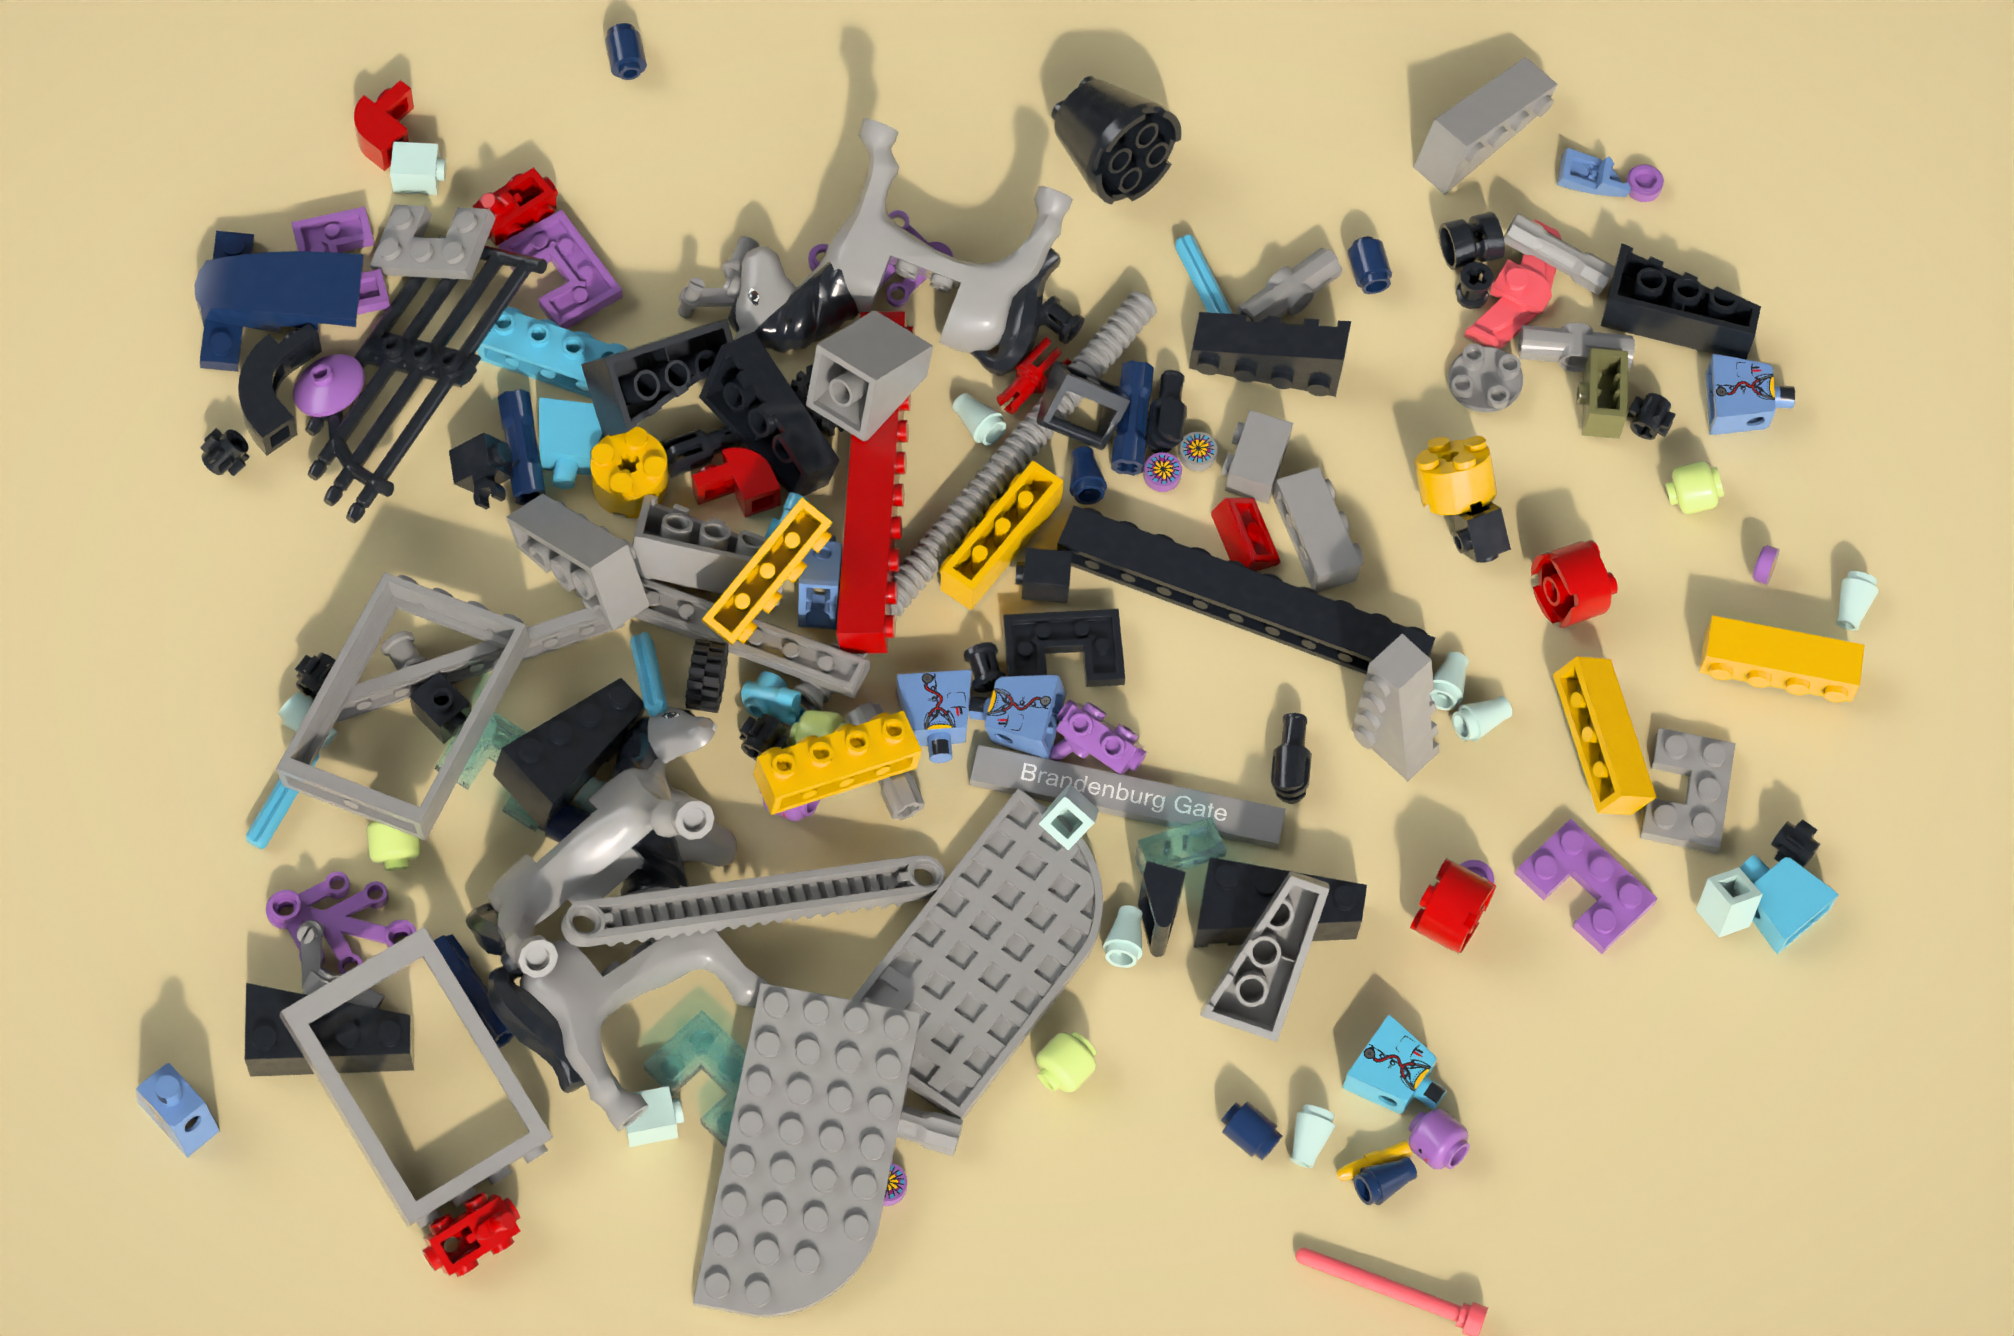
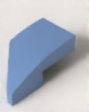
M1570 148L1563 152L1557 180L1558 186L1580 192L1613 197H1627L1631 191L1628 182L1622 183L1612 167L1615 163L1610 156L1602 161L1599 158Z

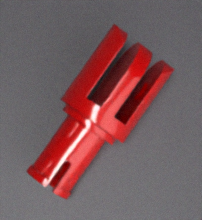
M1044 337L1015 369L1016 379L997 396L996 399L1000 406L1013 397V400L1004 408L1009 414H1015L1018 408L1033 393H1044L1048 376L1045 377L1043 373L1062 354V351L1056 347L1037 366L1031 364L1052 342L1048 337ZM1067 357L1062 363L1069 365L1072 361Z

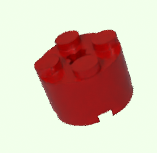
M1593 540L1579 541L1540 554L1532 562L1531 576L1538 574L1539 585L1533 587L1537 603L1547 620L1552 624L1556 622L1561 623L1560 628L1605 614L1610 608L1612 595L1618 591L1617 581L1612 573L1607 572L1600 558L1599 547Z
M1446 858L1436 875V879L1440 882L1437 881L1434 886L1430 884L1427 887L1419 903V906L1423 908H1420L1410 929L1459 954L1465 949L1477 929L1478 921L1483 911H1486L1496 890V885L1490 882V880Z

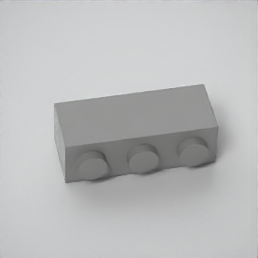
M1319 467L1277 479L1273 499L1311 588L1318 593L1357 581L1360 566L1363 565V555L1357 543L1352 544L1348 535L1349 523L1343 511L1338 512L1334 502L1335 491L1329 479L1324 480Z

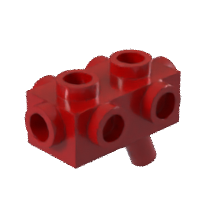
M533 167L523 174H516L506 185L495 192H489L481 196L473 205V208L490 209L496 217L488 239L495 246H498L500 243L524 231L526 227L534 222L538 223L554 214V210L557 209L556 196L558 192L553 182L547 176L542 178Z
M482 1192L465 1202L464 1206L467 1211L452 1219L450 1214H446L432 1222L428 1226L431 1233L423 1237L428 1247L422 1250L431 1268L434 1271L441 1268L449 1276L455 1273L457 1277H460L479 1265L477 1259L490 1250L494 1255L510 1247L515 1242L512 1237L521 1232L516 1224V1221L521 1217L512 1201L508 1197L502 1200L501 1196L497 1194L488 1197L486 1192ZM450 1237H456L458 1247L452 1252H447L444 1248L445 1241Z

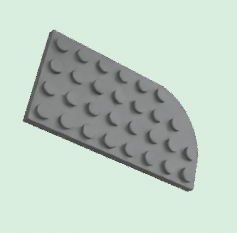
M1020 789L1015 791L851 999L921 1013L907 1087L949 1116L962 1120L1089 957L1100 930L1103 912L1102 882L1091 851L1082 837L1067 850L1039 825L1042 814L1048 808ZM1057 816L1069 832L1074 829L1066 820Z
M764 983L760 984L694 1296V1306L751 1317L770 1318L785 1316L822 1302L841 1289L857 1273L871 1252L878 1235L921 1019L920 1012Z

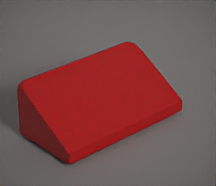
M1225 498L1212 510V519L1230 560L1238 561L1245 565L1247 569L1255 572L1277 566L1281 563L1254 498Z

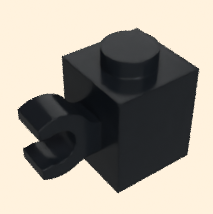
M483 432L449 450L454 484L474 493L473 499L477 506L486 510L490 508V494L496 500L501 502L505 500L506 491L501 483L514 477L511 463L512 453L508 443Z

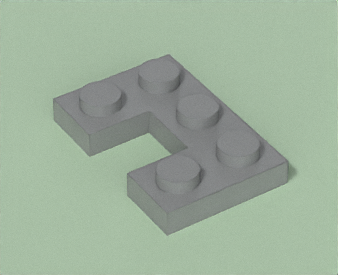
M394 205L371 261L370 268L372 270L381 269L382 275L472 280L496 217L490 209L457 208L446 238H425L424 234L432 217L426 206Z
M1659 728L1655 738L1651 769L1689 776L1685 804L1655 798L1645 805L1640 838L1717 854L1721 845L1736 743Z

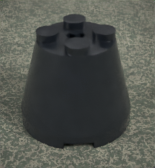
M1093 76L1085 77L1065 100L1058 102L1054 106L1051 114L1055 120L1056 136L1087 185L1100 199L1111 205L1114 201L1125 198L1134 201L1149 192L1171 167L1172 164L1167 160L1175 142L1180 141L1182 135L1178 118L1163 105L1103 80H1097Z

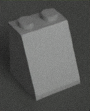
M873 310L817 344L806 406L865 442L927 377L933 345Z

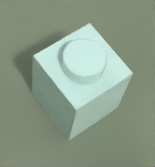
M393 142L390 168L393 193L438 195L439 181L446 180L447 170L446 159L440 158L438 144Z
M1069 784L1047 807L1048 809L1042 814L1039 825L1069 850L1095 823L1099 809L1075 787ZM1057 816L1066 820L1074 829L1069 832Z
M1738 867L1707 879L1696 911L1718 937H1722L1750 927L1763 894Z
M669 1086L635 1092L643 1097L649 1108L636 1121L626 1127L629 1147L678 1138L677 1124L684 1122L680 1099L671 1098Z

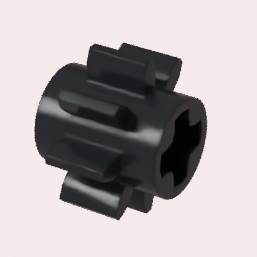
M1648 393L1644 400L1636 396L1627 414V420L1632 421L1630 424L1632 432L1646 440L1655 439L1657 434L1666 437L1676 416L1675 413L1670 412L1671 403L1665 397L1656 393Z
M215 428L204 439L205 443L200 447L204 451L201 458L204 465L212 473L223 475L228 470L232 476H235L246 466L245 461L249 459V455L246 454L249 449L248 443L237 431L229 429L222 434L220 430Z
M322 652L318 656L314 655L312 658L305 655L295 668L298 672L296 676L299 678L296 682L298 689L304 695H310L314 700L336 660Z
M762 714L757 720L749 716L739 730L742 733L739 738L743 740L741 749L746 755L756 761L758 756L770 748H787L788 745L785 742L788 740V737L784 736L787 729L780 720L772 715Z
M1803 819L1796 826L1787 821L1771 843L1778 850L1774 859L1780 862L1783 858L1788 857L1804 868L1821 845L1813 839L1818 830Z

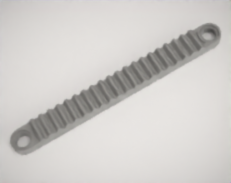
M918 855L580 901L568 908L561 923V932L570 944L577 947L604 944L612 947L619 942H623L626 945L634 940H639V942H645L649 938L660 940L668 935L670 938H675L682 933L690 936L696 931L704 934L711 929H715L718 932L726 927H731V929H737L741 925L751 927L760 922L762 925H766L775 920L777 923H781L789 918L792 921H796L803 916L810 919L817 914L825 917L832 912H836L839 915L846 910H851L853 913L861 908L871 910L876 906L886 908L890 904L900 906L905 902L931 898L944 883L945 870L937 859L929 855ZM924 869L928 871L933 878V884H920L914 877V870ZM576 916L589 918L594 925V930L588 933L578 931L573 925V918Z

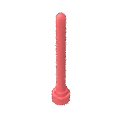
M1300 1248L1295 1254L1296 1260L1303 1265L1455 1321V1326L1462 1328L1463 1334L1479 1336L1489 1307L1475 1302L1472 1305L1463 1303V1306L1308 1248Z

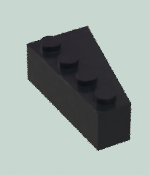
M724 319L701 325L581 364L603 437L629 432L637 426V423L646 417L652 416L662 409L663 405L688 391V388L699 380L705 379L712 368L721 345L733 341L728 320Z
M246 983L244 1060L250 1077L314 1074L280 1018L282 1010L306 997V994ZM346 1002L309 1024L338 1073L414 1071V1029L411 1016L408 1014Z

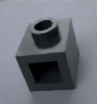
M1479 501L1470 505V512L1452 515L1456 529L1453 532V540L1461 554L1463 553L1475 562L1486 563L1497 559L1500 553L1511 550L1502 509L1493 502L1482 507V502Z
M1026 548L1025 561H1017L1015 585H1022L1021 599L1067 603L1072 552Z
M440 672L409 696L413 714L443 744L450 738H456L459 735L471 712L470 702Z

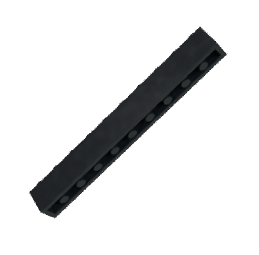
M1074 505L1057 543V550L1072 552V567L1365 675L1367 674L1369 663L1401 634L1405 635L1428 657H1430L1435 637L1428 635L1421 628L1405 627L1394 623L1385 615L1364 612L1356 609L1351 603L1344 600L1334 601L1319 595L1309 587L1293 586L1283 582L1276 575L1269 573L1261 574L1247 569L1245 565L1238 561L1222 560L1212 556L1202 548H1190L1176 543L1167 535L1151 534L1139 529L1131 522H1119L1105 517L1101 512L1093 508L1083 509Z

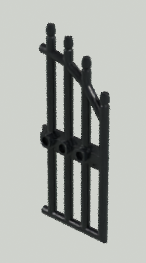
M439 235L438 238H446V236ZM485 246L480 260L487 262L430 343L418 340V338L459 279L442 278L401 336L389 332L428 277H410L354 356L363 367V370L367 364L379 366L375 375L344 419L343 410L325 417H311L305 428L309 435L315 436L324 427V422L328 421L329 440L317 456L318 459L310 466L308 476L317 481L324 475L327 466L331 465L335 457L338 458L343 468L334 480V485L330 486L325 494L324 502L327 505L334 506L343 496V491L348 489L354 479L363 484L364 488L357 496L356 503L350 506L346 515V519L355 524L363 517L366 512L365 509L370 507L378 494L386 497L393 494L394 484L388 481V479L452 386L462 388L463 385L470 382L477 372L475 367L481 360V357L475 354L529 274L531 272L543 274L546 271L547 262L545 259ZM502 265L514 267V271L460 349L446 347ZM395 371L408 374L352 454L346 442ZM423 379L437 381L375 472L372 473L364 468V464Z

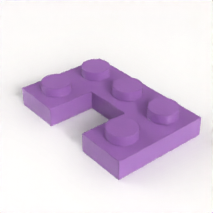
M365 206L291 222L298 251L341 253L374 245ZM381 269L363 272L358 315L387 309L390 304Z
M562 209L498 245L499 249L545 259L547 263L552 262L566 283L540 297L538 300L539 307L547 318L558 324L561 328L568 329L623 298L620 286Z
M1572 819L1565 823L1524 861L1515 873L1543 901L1570 876L1591 894L1597 902L1575 921L1573 928L1601 954L1654 906L1658 899Z

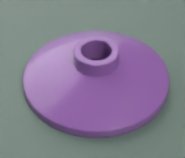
M333 354L316 360L296 380L293 388V399L296 406L301 412L312 417H325L343 410L357 398L363 388L365 380L363 367L354 357L345 354Z

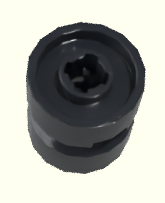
M1493 212L1472 216L1468 223L1463 219H1458L1440 225V246L1445 262L1451 270L1463 268L1468 263L1475 262V259L1484 263L1500 259L1504 256V236L1499 220Z

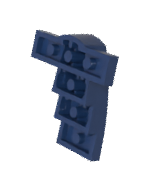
M216 231L213 260H208L204 263L198 272L194 284L195 298L204 326L200 368L238 372L244 327L277 333L281 332V326L302 328L308 323L316 331H318L319 323L356 327L363 270V254L311 251L253 253L254 234Z

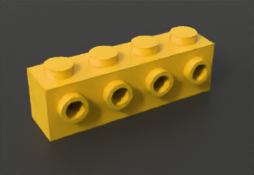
M1032 461L1023 473H1018L1011 481L1007 492L1002 498L995 500L991 504L981 523L977 527L971 528L966 534L960 548L944 560L939 570L941 574L940 590L969 610H972L1060 505L1064 481L1035 461Z
M802 497L707 612L702 622L731 646L737 640L744 644L758 627L753 622L762 609L769 614L783 597L778 590L788 579L794 583L808 565L802 560L811 549L819 553L833 536L827 531L832 521Z
M1712 615L1704 633L1699 673L1709 674L1717 680L1735 679L1745 681L1751 686L1759 688L1771 686L1786 689L1787 692L1795 695L1812 694L1823 696L1831 702H1852L1860 686L1865 644Z
M1576 656L1552 675L1596 811L1602 814L1632 815L1657 797L1612 660Z
M904 710L894 714L884 712L874 716L869 722L856 726L854 724H845L831 734L821 737L811 735L801 739L796 745L787 748H770L757 757L753 776L770 814L773 815L916 769L922 749Z

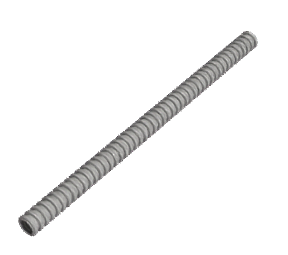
M1132 291L1127 299L1121 303V307L1115 310L1114 315L1108 318L1107 323L1102 325L1100 331L1094 335L1093 339L1087 343V347L1081 350L1080 355L1076 356L1073 364H1069V366L1101 379L1102 374H1106L1109 366H1112L1116 358L1122 355L1123 350L1128 348L1129 342H1133L1136 334H1139L1143 330V326L1149 323L1150 318L1155 316L1157 309L1153 301L1141 292ZM1067 390L1054 415L1067 420L1068 415L1073 413L1075 407H1078L1082 402L1081 399L1085 397ZM1043 397L1040 398L1037 405H1034L1031 413L1025 416L1024 421L1018 424L1017 429L1012 431L1010 437L1006 438L1003 446L997 449L996 454L990 457L989 462L983 465L982 471H978L975 479H972L968 483V487L962 490L961 496H957L954 504L949 505L947 512L940 516V521H936L932 529L926 532L925 538H921L918 546L911 550V555H907L904 558V563L900 564V571L893 572V581H897L898 603L897 605H891L890 615H895L896 621L897 616H901L904 613V608L910 606L912 603L911 599H915L919 595V591L925 588L926 582H930L933 574L940 570V565H942L944 560L955 552V548H959L970 529L974 526L976 527V523L981 522L983 515L986 514L991 504L997 498L1003 496L1005 489H1008L1013 478L1018 473L1024 471L1026 464H1030L1033 456H1036L1040 448H1043L1047 440L1051 439L1054 435V431L1036 423ZM834 641L831 644L832 647L840 649L838 641ZM865 653V654H854V655L860 656V657H862V658H866V656L868 655V653ZM801 680V685H796L793 689L801 692V704L805 708L817 711L822 710L824 707L823 703H828L831 699L830 694L836 693L805 680Z

